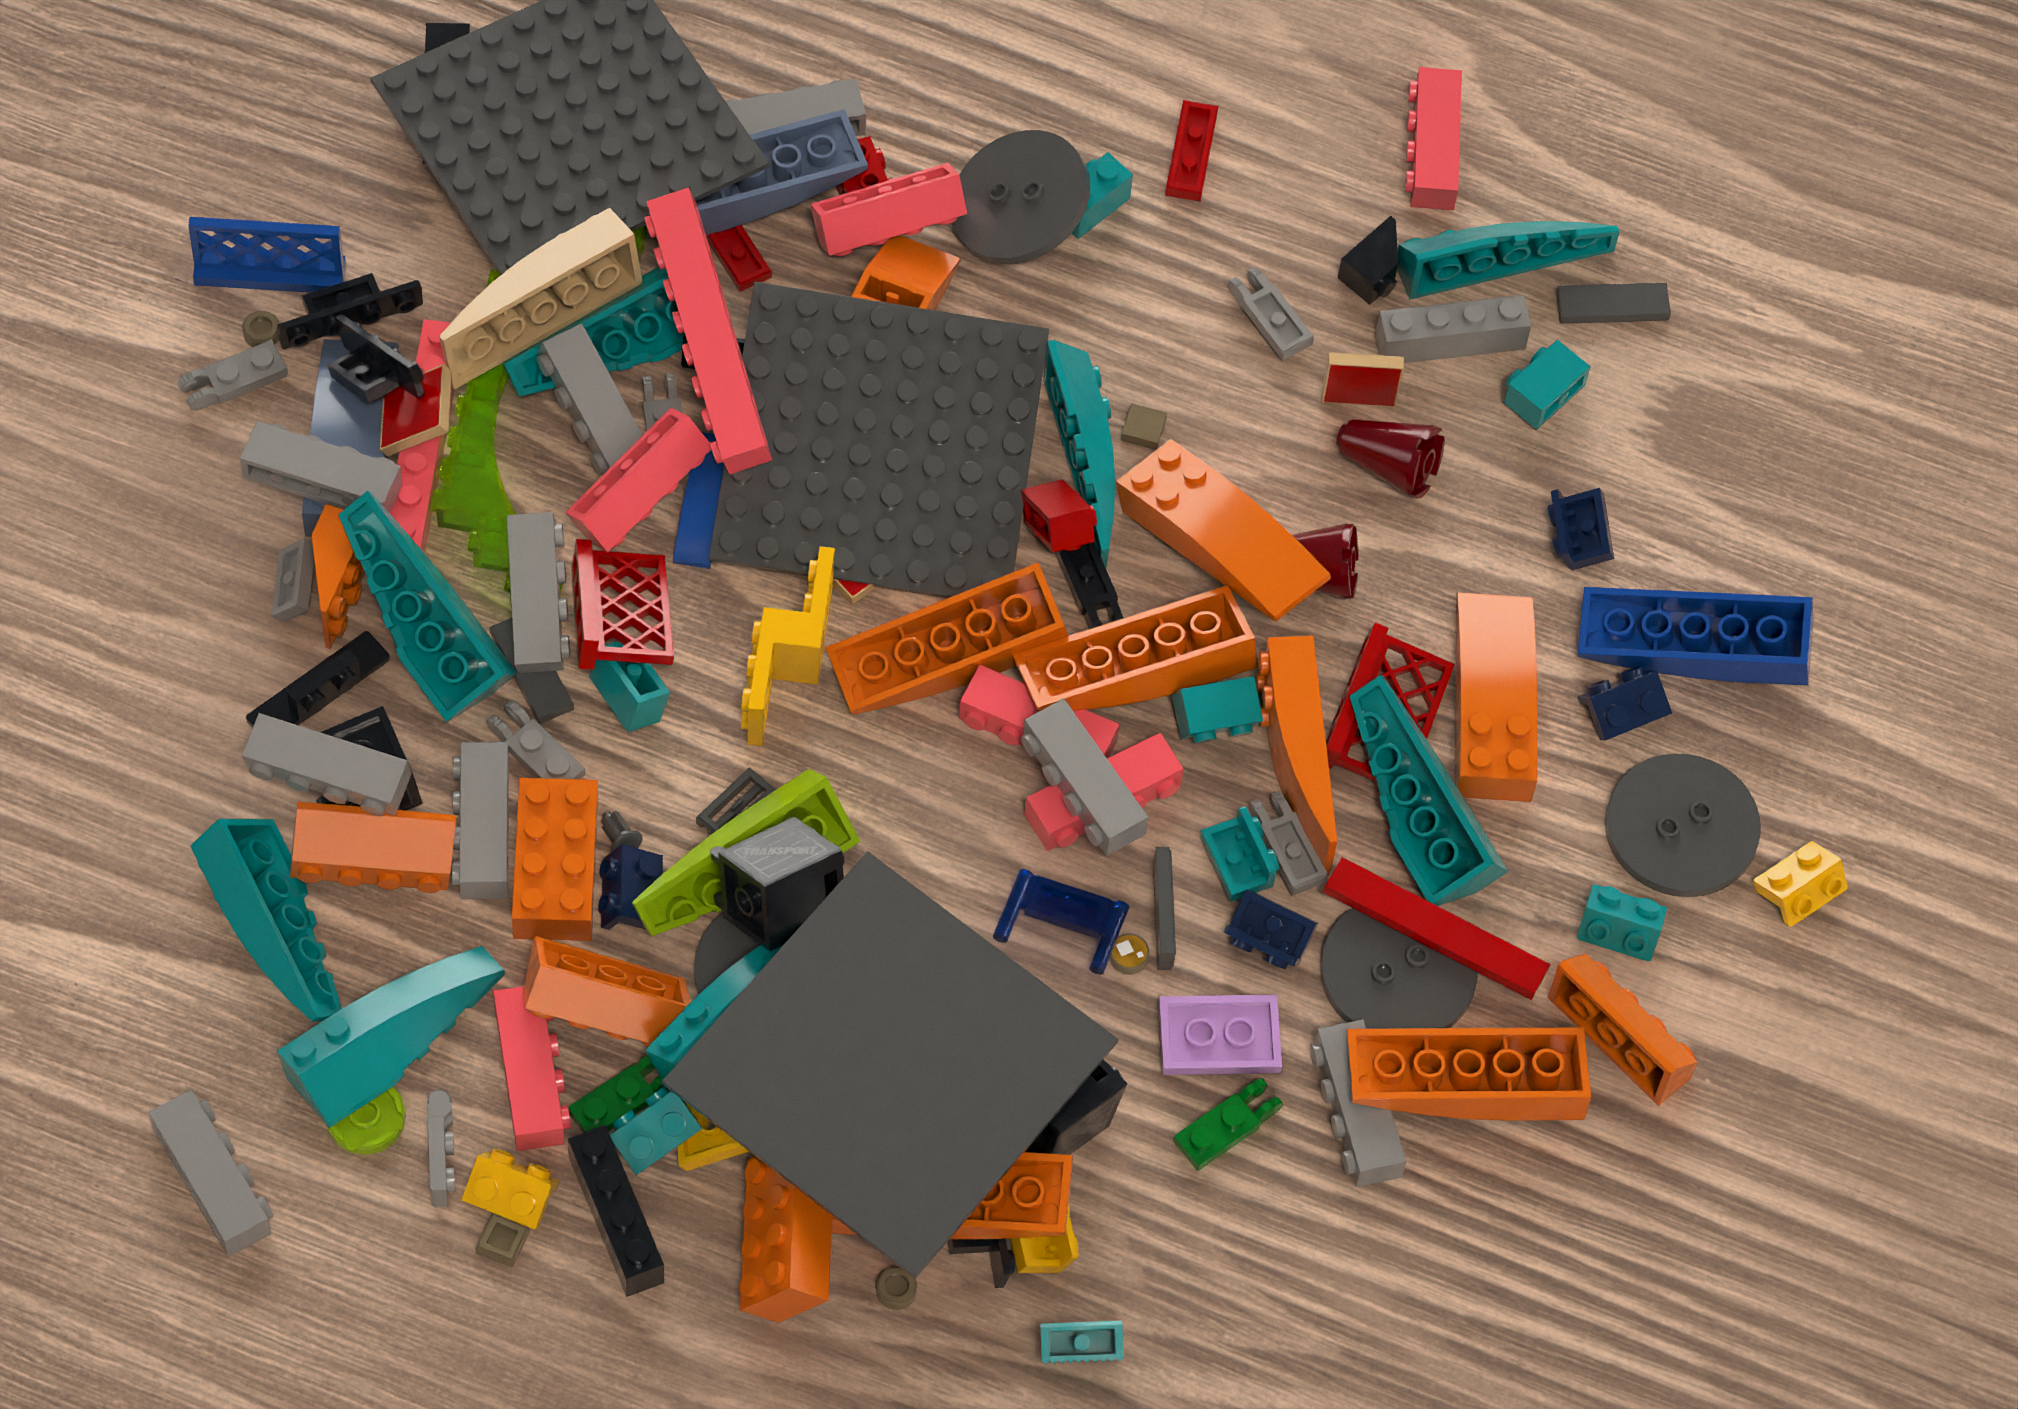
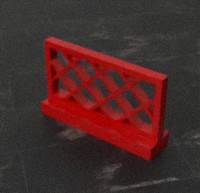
M576 539L571 572L579 669L594 670L596 660L673 665L674 648L665 555L592 550L591 540ZM598 564L613 565L618 570L609 574L599 567ZM640 567L656 568V572L648 577L637 569ZM628 576L638 584L629 588L619 580ZM610 587L620 595L611 599L601 591ZM647 589L658 598L650 602L639 594ZM630 601L640 609L631 613L621 605ZM612 612L622 620L614 625L605 619L604 616ZM651 615L660 623L651 627L641 619ZM632 626L641 632L642 635L634 639L625 633L624 630ZM615 638L624 646L621 648L606 647L605 642ZM652 640L664 650H650L644 644Z
M1376 622L1363 641L1326 738L1329 769H1332L1333 765L1336 764L1375 782L1377 781L1372 774L1369 764L1370 760L1360 762L1347 756L1351 746L1364 743L1366 747L1360 734L1350 695L1379 675L1384 676L1427 739L1455 665L1387 635L1389 628ZM1389 648L1402 654L1407 665L1392 670L1385 657L1387 649ZM1430 666L1441 671L1440 680L1426 685L1419 668ZM1380 668H1382L1384 673L1378 675ZM1411 672L1418 688L1403 693L1396 676ZM1435 690L1434 696L1432 697L1430 692ZM1422 695L1429 708L1428 712L1414 716L1407 700ZM1424 721L1422 728H1420L1418 723ZM1356 731H1358L1360 736L1354 738Z

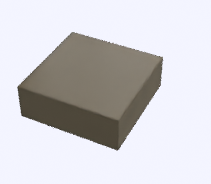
M1131 403L1121 440L1157 450L1167 413Z
M492 1213L475 1247L476 1253L513 1268L529 1235V1227Z

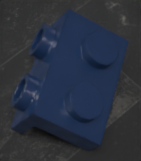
M1596 488L1568 497H1563L1559 489L1552 490V504L1548 505V514L1552 525L1556 526L1557 537H1553V547L1557 558H1563L1571 570L1615 559L1605 496L1602 490Z
M1637 666L1621 672L1622 679L1609 683V680H1602L1587 686L1588 693L1578 696L1580 704L1588 705L1600 740L1606 741L1672 714L1658 671L1643 670L1642 666Z
M622 844L604 857L600 865L599 874L602 878V895L599 900L598 910L601 914V928L610 930L620 922L646 930L631 902L663 874V855Z
M1246 889L1230 925L1226 926L1224 933L1232 937L1229 942L1232 945L1250 953L1253 947L1267 953L1265 957L1267 962L1286 970L1288 964L1292 966L1300 964L1318 922L1254 891Z

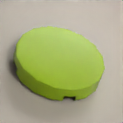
M393 1086L330 1128L327 1126L329 1135L339 1147L350 1153L369 1155L385 1150L396 1142L404 1130L406 1112L402 1096Z

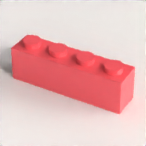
M1419 67L1416 81L1409 82L1408 102L1414 103V111L1409 110L1407 132H1413V141H1407L1406 162H1412V171H1406L1405 192L1411 193V207L1454 211L1459 184L1462 70Z
M949 163L810 204L819 244L829 256L848 255L854 251V248L867 244L870 246L881 245L887 242L888 238L900 234L914 235L921 232L924 227L933 224H950L955 222L957 217L967 215L959 173Z
M670 408L565 513L583 535L592 541L593 545L609 552L624 541L626 534L639 521L644 520L650 515L653 507L665 495L670 494L677 488L679 481L691 469L696 468L703 462L705 455L711 450L710 442L688 415Z
M979 664L960 700L959 719L972 729L986 730L999 736L1007 744L1023 746L1021 737L1023 736L1024 721L1038 711L1024 683ZM1086 709L1073 711L1105 757L1109 758L1117 743L1120 724Z
M1161 733L1107 758L1142 808L1146 803L1158 797L1165 799L1172 796L1181 787L1184 768ZM1050 785L1027 796L1024 815L1047 851L1057 846L1060 848L1067 847L1085 833V825L1078 815L1074 817L1070 814L1063 800L1064 795L1057 785L1054 787Z
M524 986L493 990L517 1151L563 1145L564 1130L571 1129L568 1105L560 1106L558 1093H565L562 1069L554 1070L552 1058L559 1057L557 1034L548 1033L547 1021H554V1017L552 1016L550 1019L540 1018L530 1013L529 1009H525L522 994Z

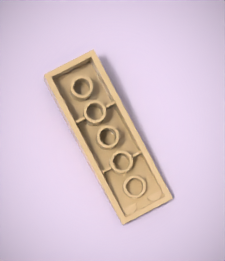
M611 208L590 217L567 232L559 234L518 261L489 284L441 333L439 338L446 366L452 370L451 387L454 390L643 284L634 233Z

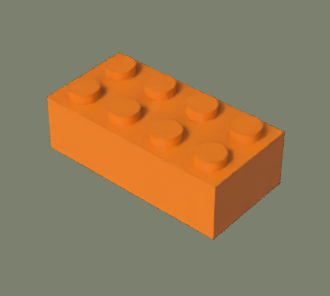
M519 778L512 903L513 939L534 940L535 936L548 940L592 941L599 803L598 780Z
M754 1156L747 1160L745 1170L744 1235L741 1246L742 1276L739 1284L741 1294L740 1311L780 1323L829 1301L832 1215Z

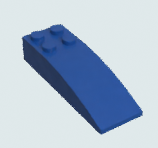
M1584 587L1578 657L1626 668L1642 666L1643 670H1656L1660 674L1688 678L1809 686L1814 621L1813 597Z

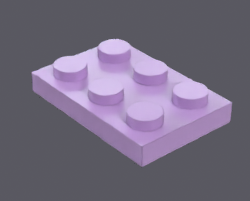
M1277 995L1159 996L1162 1075L1281 1073L1282 1056Z

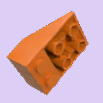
M901 235L891 237L865 268L851 297L936 310L961 258Z
M325 504L311 536L325 648L331 649L336 636L341 638L346 630L348 616L346 614L350 605L356 606L362 592V584L360 583L366 573L360 560H357L338 516L344 509Z

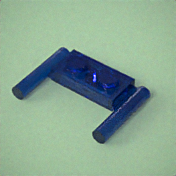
M1020 869L994 931L993 938L1001 943L1008 941L1020 909L1024 910V915L1096 939L1101 935L1089 969L1095 974L1102 975L1105 972L1130 906L1124 901H1112L1109 898L1039 875L1036 876L1029 870Z

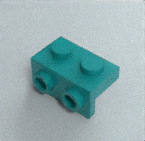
M1246 806L1238 808L1236 818L1202 829L1200 832V839L1230 902L1241 899L1246 889L1257 893L1272 888L1276 871L1279 870L1278 860L1274 851L1271 848L1267 850L1262 840L1263 830L1260 821L1256 816L1251 817Z
M1593 884L1578 930L1577 939L1641 960L1651 961L1668 907L1659 905L1648 898H1636L1621 893L1613 887H1602Z
M665 1086L645 1100L649 1106L646 1110L637 1116L631 1110L612 1123L616 1129L615 1132L610 1134L612 1142L635 1175L641 1173L703 1129L685 1101L672 1091L668 1092Z

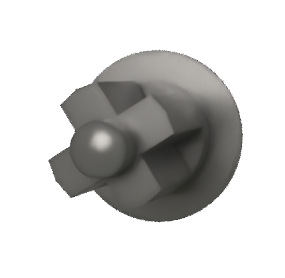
M606 811L603 813V818L601 819L602 829L613 843L611 852L622 844L639 848L643 840L640 832L631 831L619 812L613 811L611 813Z

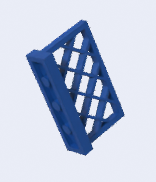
M189 217L188 227L194 260L193 281L196 286L310 293L344 282L346 258L342 253L340 226ZM202 231H212L216 234L209 236ZM240 233L251 234L253 237L248 239ZM277 236H288L291 239L284 241ZM315 238L331 239V240H329V241H327V242H325V243H321V242L317 241ZM228 240L234 243L236 246L230 248L229 246L223 244V242ZM267 243L274 248L267 250L260 245ZM303 245L309 248L310 251L305 253L297 247Z

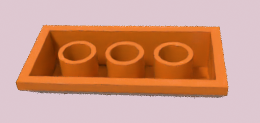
M297 802L290 878H298L306 883H317L321 880L337 881L344 886L373 884L387 890L409 887L417 888L425 893H435L439 890L447 891L451 873L456 815L397 810L395 816L383 813L382 816H375L357 806Z
M535 936L533 940L522 994L525 1009H529V1012L537 1017L550 1019L554 1016L567 1020L570 1025L579 1029L593 1027L605 1031L612 1038L626 1040L628 1037L642 1041L648 1047L691 1003L685 978Z
M1585 953L1565 959L1558 964L1548 999L1577 1027H1584L1585 1035L1658 1106L1692 1078L1698 1061L1695 1059L1691 1049L1686 1044L1677 1042L1667 1032L1664 1023L1658 1017L1649 1015L1639 1005L1638 999L1629 989L1621 988L1611 978L1609 970L1601 962L1594 961Z

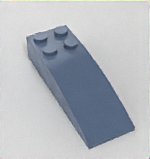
M845 109L750 134V137L768 160L769 168L696 201L705 233L709 235L766 217L801 203L866 171L868 164ZM655 237L658 247H660L657 237Z
M324 339L310 435L317 436L324 442L335 446L352 447L359 453L370 457H384L388 459L389 456L380 451L383 399L372 401L368 404L331 378L327 365L350 353V351L343 346L342 340ZM383 342L389 347H395L397 350H399L398 343ZM306 497L303 499L302 509L305 537H312L311 535L325 503Z

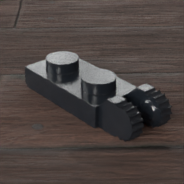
M1095 542L1084 544L1077 550L1055 552L1081 615H1085L1088 629L1102 625L1096 612L1100 609L1107 608L1110 622L1124 618L1117 603V593Z

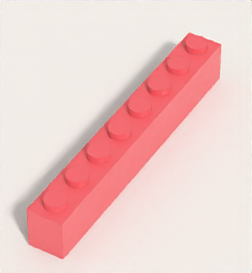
M689 187L646 201L650 212L649 216L644 217L651 238L657 237L660 246L654 248L655 257L660 270L666 268L669 279L663 280L664 288L669 301L675 300L678 311L672 313L679 334L685 332L688 342L682 345L683 353L688 366L694 365L697 375L691 377L692 384L698 399L704 397L707 407L701 409L702 418L707 431L713 430L716 441L710 442L716 463L723 462L729 474H733L772 461L697 203Z
M423 320L416 363L421 368L422 373L442 364L446 366L439 336L451 322ZM452 387L450 393L449 420L455 390ZM447 433L399 452L397 465L401 468L402 487L390 514L424 553H426Z

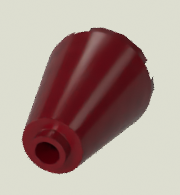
M1352 419L1347 425L1343 424L1339 429L1336 444L1340 446L1341 455L1408 496L1418 499L1422 498L1431 487L1425 484L1429 474L1436 476L1439 471L1444 453L1445 436L1438 435L1443 430L1441 427L1434 425Z
M1345 523L1292 535L1330 573L1331 579L1315 592L1343 599L1354 598L1358 582L1355 564L1356 561H1359L1356 526Z

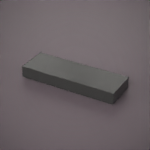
M1667 283L1558 286L1556 292L1561 324L1666 321L1670 319L1671 315Z
M512 618L491 626L490 634L497 647L517 672L514 661ZM556 671L518 673L514 676L518 687L539 724L574 710V703Z
M1156 847L1153 861L1157 970H1171L1174 966L1176 955L1172 852L1170 847Z

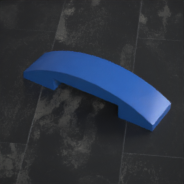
M702 432L709 442L716 441L715 434ZM712 449L705 455L703 462L696 468L691 469L689 473L674 549L673 563L706 569L711 568L712 561L708 560L724 469L723 462L716 463Z

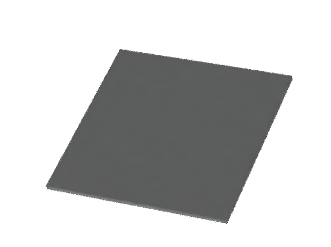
M541 0L370 78L372 85L500 275L559 234L567 232L608 208H611L631 231H634L646 225L644 217L650 215L646 201L688 187L695 201H698L769 168L768 160L654 0Z
M754 282L742 358L772 461L733 474H729L724 465L708 561L808 576L810 561H818L820 546L835 548L834 579L872 584L873 587L942 598H950L1014 572L1024 507L1021 490L1026 489L1049 329Z
M867 851L662 1080V1084L907 1274L916 1279L1115 1047L1119 1039Z

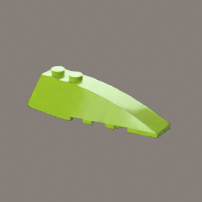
M811 769L805 770L719 828L657 878L631 902L648 934L654 936L696 921L699 916L707 913L723 911L715 905L714 895L721 892L720 868L717 863L711 860L710 850L714 847L729 848L793 817L815 829L817 833L831 843L836 844L843 853L861 842L828 778Z

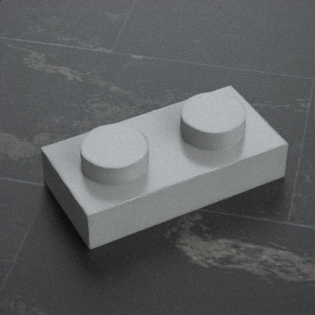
M305 538L279 550L271 616L282 622L298 616L309 609L315 562L313 544Z

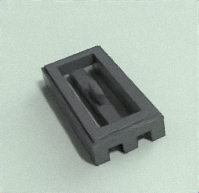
M749 767L696 817V824L701 828L705 827L707 833L711 835L735 818L762 791L764 793L752 805L776 789ZM751 781L755 783V785L744 796L739 798L731 806V808L727 812H725L716 822H713L711 820Z

